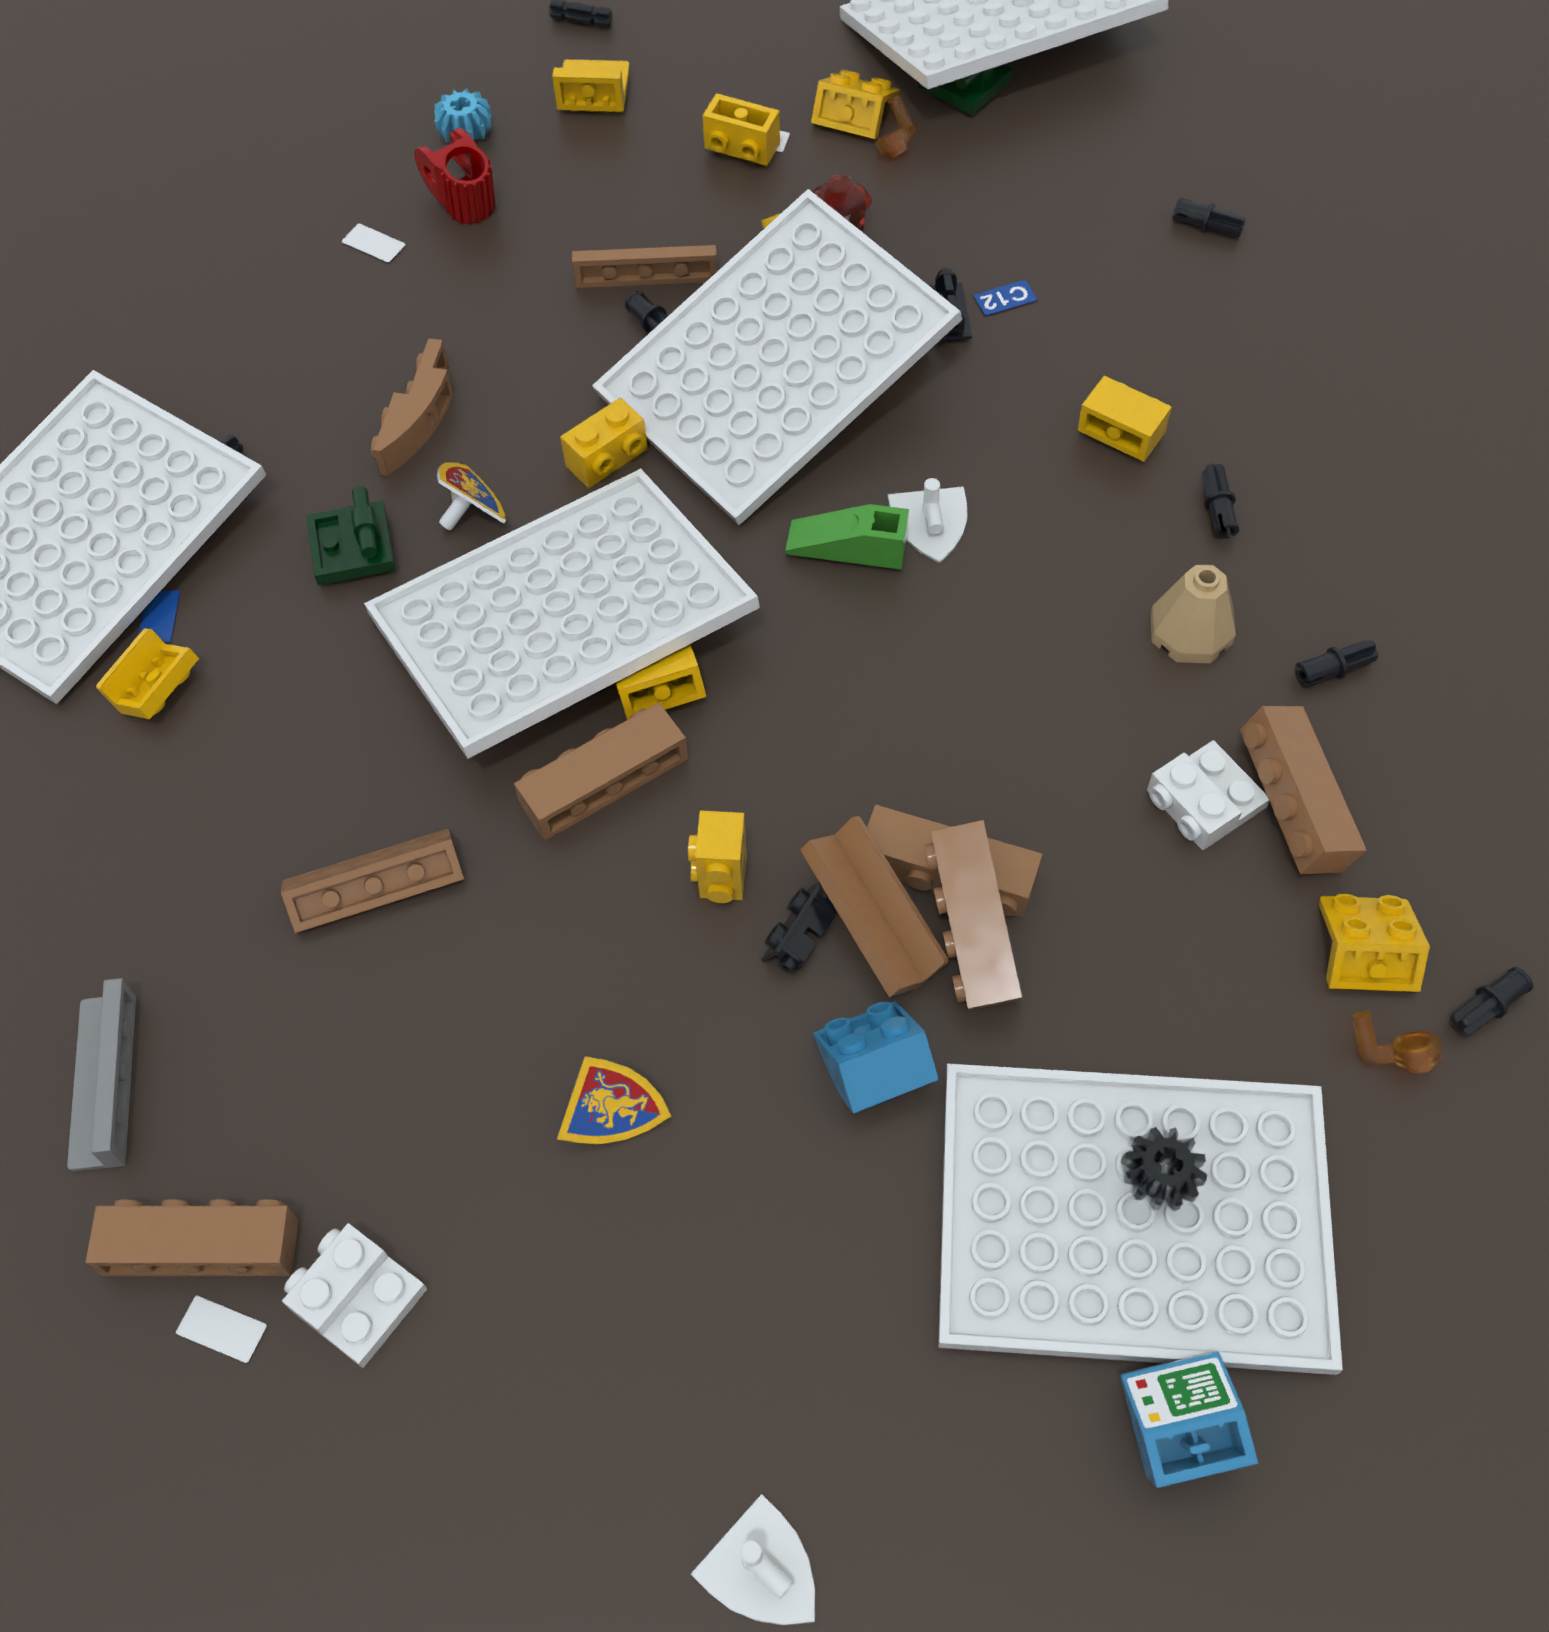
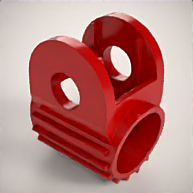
M458 127L449 133L451 144L432 153L427 146L415 149V162L425 185L436 200L446 207V213L450 214L452 220L454 219L460 224L468 223L471 225L476 222L480 224L481 220H488L489 214L494 213L493 206H496L492 166L490 165V158L486 157L484 151L476 146L474 140L465 130ZM452 157L466 174L459 179L454 178L447 171L446 165Z

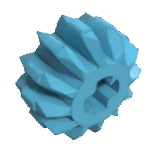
M468 89L459 93L453 90L450 96L441 95V102L435 104V126L439 136H443L446 143H450L449 133L458 127L465 130L474 141L485 140V134L491 132L492 114L490 105H488L487 99L481 97L480 92L470 94Z

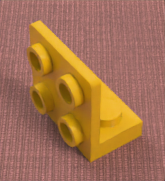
M564 60L563 68L554 67L552 75L557 110L624 112L630 71L629 62Z
M840 70V74L831 73L830 77L818 81L811 123L872 139L878 138L885 102L898 97L900 89L891 87V81L881 78H872L871 82L860 80V74L853 71Z
M1350 894L1320 897L1319 908L1332 938L1326 974L1329 989L1421 991L1430 945L1408 900L1392 895H1384L1380 898L1356 897Z

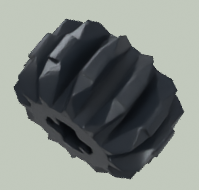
M1157 1127L1150 1129L1148 1139L1137 1136L1131 1144L1134 1151L1126 1152L1123 1159L1124 1165L1130 1168L1124 1176L1125 1184L1139 1185L1134 1194L1136 1200H1142L1146 1195L1152 1197L1151 1205L1154 1211L1160 1209L1164 1200H1166L1173 1211L1181 1208L1183 1199L1188 1202H1194L1199 1195L1197 1187L1203 1186L1207 1180L1206 1173L1199 1169L1206 1162L1205 1154L1191 1153L1195 1145L1194 1137L1186 1139L1183 1143L1178 1141L1176 1127L1170 1129L1166 1138L1163 1137ZM1159 1163L1168 1165V1173L1170 1175L1161 1172L1162 1165Z

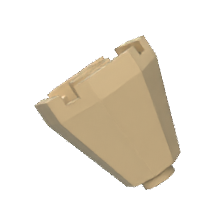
M1195 565L1152 605L1150 613L1152 643L1159 649L1163 645L1169 650L1168 656L1178 663H1212L1224 648L1226 651L1232 646L1236 631L1234 608L1227 576L1214 565Z

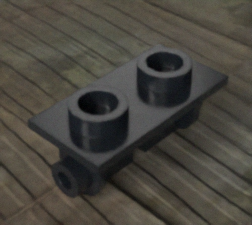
M943 268L935 278V285L929 286L960 310L962 320L940 341L972 339L962 283H957V276L951 269Z
M820 882L807 891L804 888L799 889L787 906V909L792 913L784 924L781 922L777 923L765 939L764 943L769 948L761 959L763 962L776 956L780 959L778 966L790 974H793L796 969L803 967L817 944L805 935L804 932L807 929L816 937H821L837 913L827 894L822 896L817 894L822 887Z

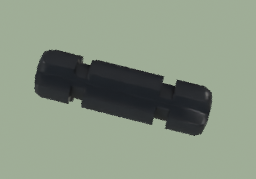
M552 0L550 2L549 15L552 19L565 20L566 18V21L588 25L595 23V26L605 28L611 26L612 10L610 8H596L593 5L575 2L567 3L563 0Z

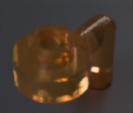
M900 94L887 100L900 127L875 142L880 154L888 153L890 158L908 149L906 142L912 139L911 136L915 132V126Z
M1361 1010L1352 1015L1360 1058L1365 1064L1395 1062L1396 1065L1405 1068L1411 1073H1424L1432 1070L1443 1058L1440 1038L1434 1033L1425 1031L1410 1032L1398 1036L1393 1040L1392 1044L1377 1045L1371 1012Z

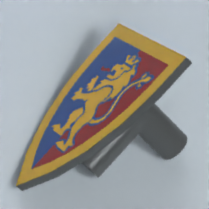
M584 1054L556 1139L587 1144L623 1141L651 1130L671 1117V1114L660 1092L645 1076L628 1065L607 1058Z

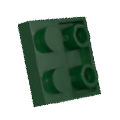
M1003 64L931 89H926L920 83L918 87L973 115L1012 80L1013 68Z
M363 486L355 487L352 490L354 506L306 515L314 576L318 585L396 570L384 502L381 500L369 503L368 490Z

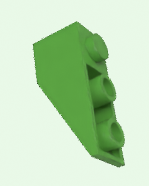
M867 504L794 519L791 521L785 554L902 570L907 542L909 509Z

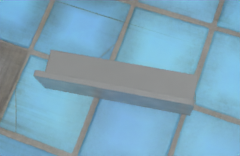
M122 978L104 980L103 997L83 999L80 1002L67 1162L68 1169L73 1172L120 1167L126 1164L136 995Z

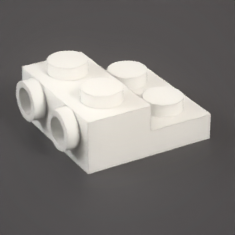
M1214 740L1190 756L1185 752L1153 772L1147 788L1155 806L1165 810L1177 822L1183 836L1190 841H1194L1202 850H1205L1267 808L1270 802L1264 791Z
M347 1223L342 1231L335 1228L325 1235L317 1250L321 1255L308 1270L305 1267H301L290 1276L284 1287V1291L288 1294L282 1302L295 1315L360 1367L364 1368L427 1291V1288L420 1280L388 1257L383 1249Z

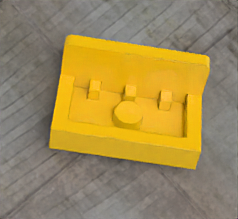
M145 628L97 683L96 688L121 714L150 720L153 715L163 709L166 703L165 700L173 690L189 677L191 668L199 658L190 648L165 644L152 629Z

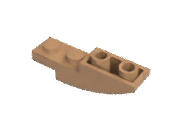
M428 338L424 352L418 354L416 374L414 380L408 382L406 394L394 392L389 407L383 409L380 432L378 436L373 437L371 442V456L376 459L380 475H390L414 456L432 436L448 410L453 398V391L448 375L449 364L443 340Z

